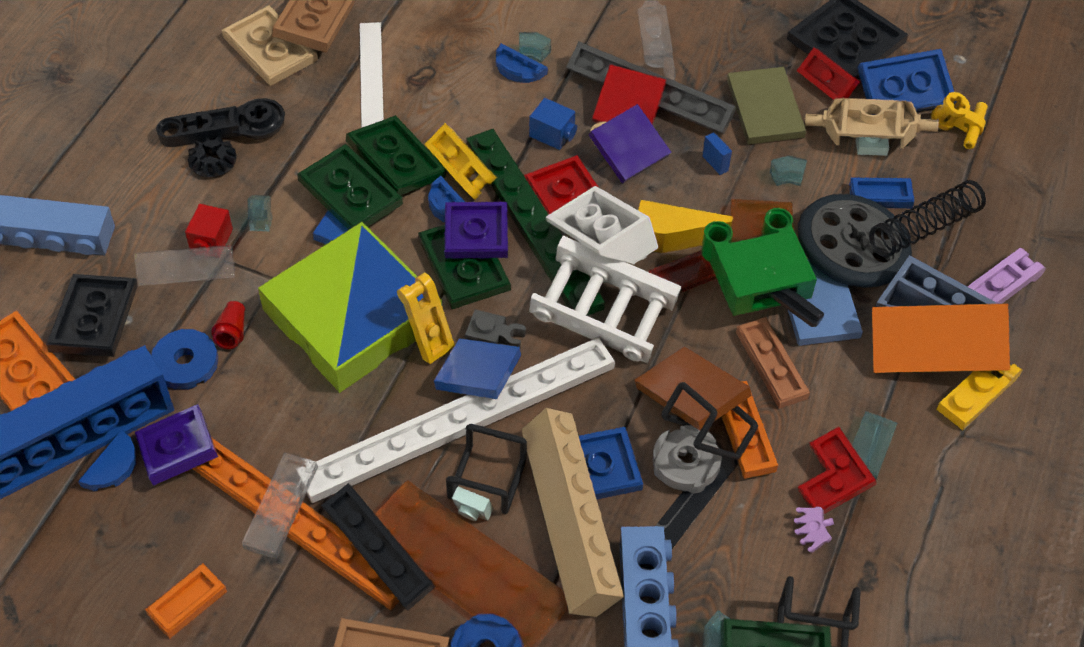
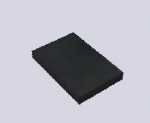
M73 274L46 344L48 352L114 357L138 287L136 278Z

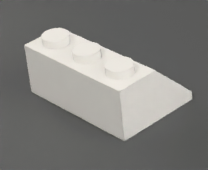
M594 186L546 216L548 223L601 256L635 264L659 248L650 217L597 186Z

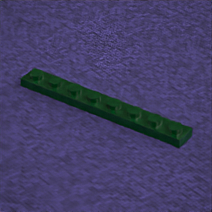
M492 128L466 138V145L497 177L491 183V186L501 202H507L509 215L551 282H553L561 266V263L556 261V254L562 234L558 228L547 222L546 216L549 214L495 130ZM579 270L572 271L560 295L566 306L572 310H575L590 280L586 273ZM599 292L586 316L604 310L605 301Z

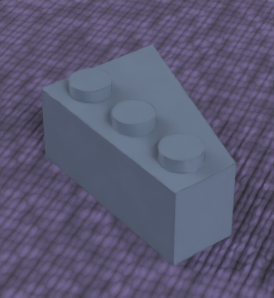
M909 255L877 301L875 307L996 304V302Z

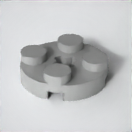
M691 425L680 426V430L672 432L669 429L660 435L654 445V475L674 489L700 493L719 474L722 456L701 451L694 447V440L700 432ZM707 432L701 443L718 448L715 438ZM687 453H691L694 462L684 463L678 456H685Z

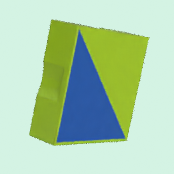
M363 222L258 287L263 311L290 340L297 343L307 353L312 364L339 393L376 369L393 353L416 342L404 304L398 298L397 290L404 285H412L418 276ZM423 294L417 297L418 301L424 298Z

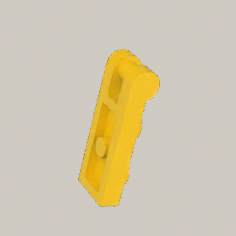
M446 123L424 144L461 187L475 200L482 194L480 190L487 183L491 184L497 178ZM477 171L479 175L471 182L469 178Z
M424 272L415 278V283L412 285H404L398 289L397 295L404 304L422 359L431 364L452 350L455 344L434 281ZM423 294L424 298L418 301L417 297Z
M1012 364L1010 365V370H997L1003 375L999 379L991 373L992 371H973L939 402L937 410L961 430H964L1017 380L1023 370L1017 365Z

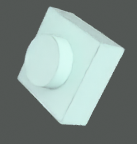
M875 137L856 138L857 155L887 156L889 151L888 139Z
M459 486L452 497L456 508L459 509L458 513L472 521H477L478 517L488 521L494 509L489 499Z

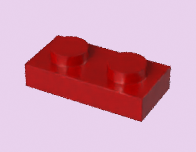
M815 47L797 69V72L833 100L848 98L860 83L858 79Z

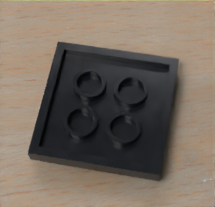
M829 0L788 31L787 40L806 54H809L814 47L859 80L860 76L857 66L860 63L886 59L906 43L908 33L858 0Z

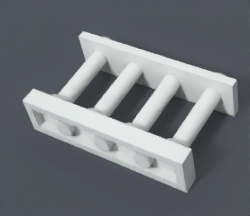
M562 236L556 254V261L560 262L561 266L545 297L533 293L529 312L533 313L537 319L543 322H553L592 340L599 337L604 345L622 352L626 358L648 364L654 345L646 342L661 308L673 310L681 286L624 261L601 256L585 245ZM579 270L590 275L591 278L575 310H572L557 303L572 271ZM602 283H609L618 287L620 291L605 322L602 323L586 315ZM637 295L648 300L650 304L635 335L632 336L616 329L631 296Z

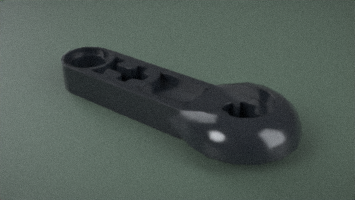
M258 98L248 101L238 108L232 106L168 117L157 124L156 131L161 144L167 147L194 144L196 141L205 142L207 137L210 140H215L219 136L221 139L241 135L252 139H266L279 132L284 124L285 112L282 105L277 101L268 98ZM168 129H178V132L172 136L164 135Z

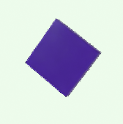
M638 104L589 133V137L622 184L671 154L670 149Z
M445 202V258H508L507 202Z
M198 404L135 431L145 468L153 486L218 457L203 412Z

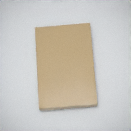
M270 5L224 28L222 35L267 84L272 86L318 61V56L312 48L272 37V27L280 15Z

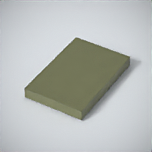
M784 67L728 73V86L747 145L805 138L806 129Z

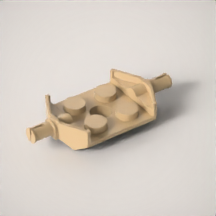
M837 98L833 100L828 110H824V115L806 114L805 126L826 128L827 134L836 145H839L840 136H850L853 138L875 137L901 139L900 148H904L916 136V132H938L939 119H921V115L917 114L913 103L910 101Z

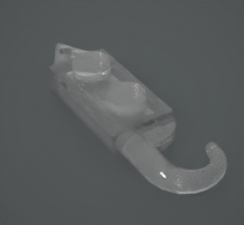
M645 0L642 7L638 8L644 62L650 67L663 68L664 77L675 81L676 73L666 5H661L657 0Z

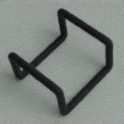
M680 382L661 413L662 419L683 426L690 425L680 417L669 414L682 390H684L710 412L709 417L694 440V447L698 450L732 460L739 459L756 433L758 423L739 406H736L732 410L751 425L737 451L733 453L702 444L701 442L717 417V410L687 383Z
M468 424L466 426V448L455 476H448L446 478L447 498L452 499L458 485L501 496L502 513L507 514L526 464V439L487 427ZM473 431L520 443V460L509 492L461 478L473 447Z
M788 576L778 604L777 622L784 623L785 616L789 620L842 628L841 647H848L849 630H854L859 625L860 588L854 587L843 614V621L791 612L794 578Z

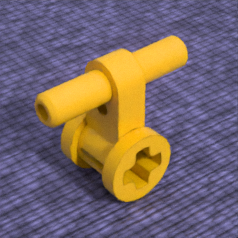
M951 92L944 98L943 104L937 106L932 111L931 119H939L938 128L942 130H951L956 126L966 132L963 146L966 149H974L978 136L983 133L986 124L984 117L988 106L984 102H978L973 112L970 110L969 101L964 95L958 92Z

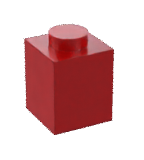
M199 203L185 231L191 252L201 256L209 255L220 258L233 230L229 210Z

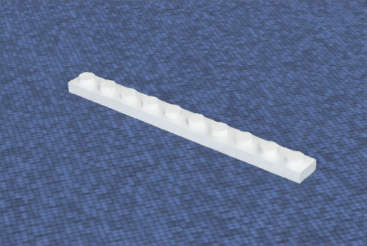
M595 338L511 375L498 399L466 395L297 470L298 478L313 504L337 493L348 483L353 486L466 435V426L468 424L485 427L614 369L615 361L600 338Z

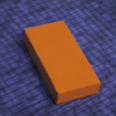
M202 563L145 610L147 615L170 639L227 592V589Z

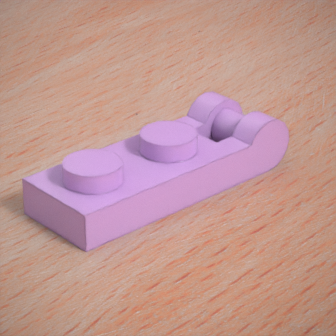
M1019 248L967 287L995 301L996 304H1002L1030 282L1038 280L1046 268L1039 262L1034 263L1028 258L1029 253L1023 248Z

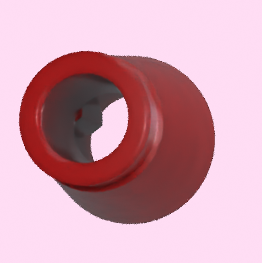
M238 301L228 302L211 329L214 343L223 349H233L243 341L245 307L242 303Z

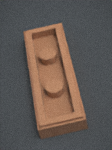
M767 317L737 326L736 334L778 409L807 400L810 392Z

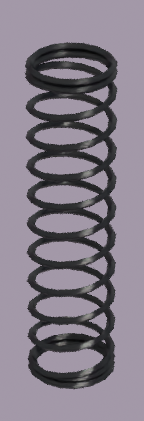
M966 180L954 188L948 189L945 193H940L936 197H932L928 201H924L910 210L902 212V214H897L892 219H887L884 223L873 226L869 232L870 244L878 255L890 257L894 253H898L901 248L909 247L910 243L915 244L919 239H925L928 235L935 234L937 230L941 231L945 226H951L954 222L962 220L963 217L967 218L971 213L982 210L986 205L985 192L977 182ZM965 184H971L978 189L982 199L981 205L979 196L975 192V190ZM963 187L969 188L975 194L978 200L977 208H972L970 199L963 192ZM954 191L958 192L959 200L953 196ZM946 195L950 196L951 205L945 200ZM963 195H964L965 198L967 199L969 205L966 203V201H965ZM953 199L959 204L961 213L956 210ZM937 200H941V201H942V207H943L944 212H943L942 209L936 204V201H937ZM944 203L950 208L952 217L947 213ZM929 204L933 205L935 216L927 209ZM962 206L968 211V214L963 215ZM936 207L941 212L944 222L938 217ZM920 208L925 210V217L930 226L934 228V231L929 232L926 220L919 214ZM954 211L960 216V218L955 219ZM927 212L932 216L935 226L930 222ZM911 213L916 214L919 227L926 233L924 236H920L918 226L910 218ZM945 214L952 220L950 223H946ZM902 217L907 218L909 229L917 237L916 240L911 241L909 230L901 222ZM919 217H921V219L925 223L926 230L921 226ZM936 218L941 224H943L942 227H937ZM894 221L899 223L901 235L908 241L906 245H902L899 233L892 227ZM910 221L914 224L917 234L913 231ZM901 225H902V226L904 227V229L906 230L907 235H908V239H907L906 236L904 235V233H903V231H902V228H901ZM877 228L881 229L882 241L887 249L891 251L890 253H884L877 247L874 239ZM883 230L888 234L889 238L891 239L892 249L887 245L884 239ZM893 231H894V232L896 233V235L898 236L899 243H898L897 240L895 239V236H894V234H893Z

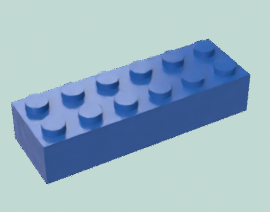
M145 345L136 350L128 351L122 357L103 366H98L89 373L73 381L65 382L57 389L41 397L33 398L26 404L0 415V499L110 444L121 430L129 434L174 411L164 376Z

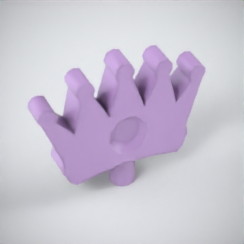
M821 507L796 508L798 513H804L805 515L795 518L794 522L805 525L796 529L795 533L797 535L808 534L800 542L802 545L813 543L812 547L808 548V551L813 553L823 544L831 541L832 537L826 527L834 525L833 518L824 520Z

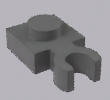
M475 309L465 333V339L496 344L500 342L505 345L521 348V340L512 337H525L526 327L518 323L508 326L506 325V317Z

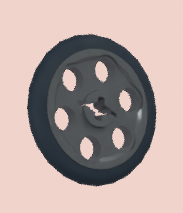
M832 194L819 198L807 206L798 222V239L809 261L825 275L846 285L868 288L889 284L909 255L912 256L910 243L909 247L901 248L898 253H894L890 257H884L887 262H879L873 257V254L877 253L873 250L869 240L871 228L879 223H884L887 219H892L895 215L875 201L861 196ZM850 214H858L864 221H856ZM823 218H830L837 223V225H828L824 222ZM894 221L892 227L899 233L902 245H906L908 241L901 235L899 223ZM901 225L902 231H903L904 235L906 236V238L908 239L907 232H906V230L904 229V227ZM893 231V234H894V236H895V239H896L897 242L899 243L898 236H897L896 233ZM875 234L874 239L877 247L884 253H890L891 251L887 249L882 239ZM889 238L885 241L887 245L892 249L891 239ZM820 241H829L834 245L835 248H826L820 243ZM845 259L855 260L860 267L850 266L846 263Z

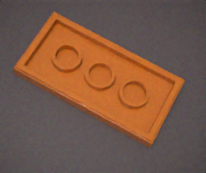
M1008 303L872 307L874 373L1010 370Z
M17 310L0 320V399L10 411L26 404L33 398L41 397L57 389L65 382L75 380L52 352H48L47 345Z

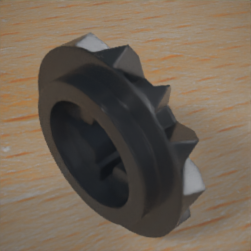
M220 136L215 140H210L207 137L205 142L196 141L195 147L188 149L189 157L187 160L189 167L194 173L203 177H217L227 173L233 168L237 159L236 150L232 147L231 142H224ZM206 153H210L212 155L217 153L218 159L216 157L213 158L212 156L207 157Z

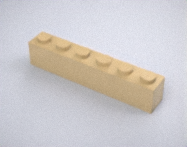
M545 408L521 429L522 434L527 441V453L569 614L598 617L624 598L573 415Z

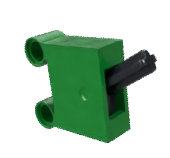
M773 208L765 214L760 237L731 243L733 231L727 223L721 221L709 223L704 230L701 253L704 259L710 262L733 316L782 305L810 327H816L822 321L824 313L806 299L812 298L817 278L792 227V215L785 209Z

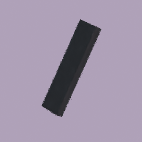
M349 483L321 505L407 611L436 587Z

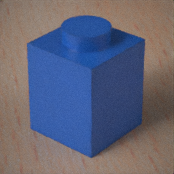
M544 98L529 116V137L558 150L567 141H571L576 134L575 111L547 98Z

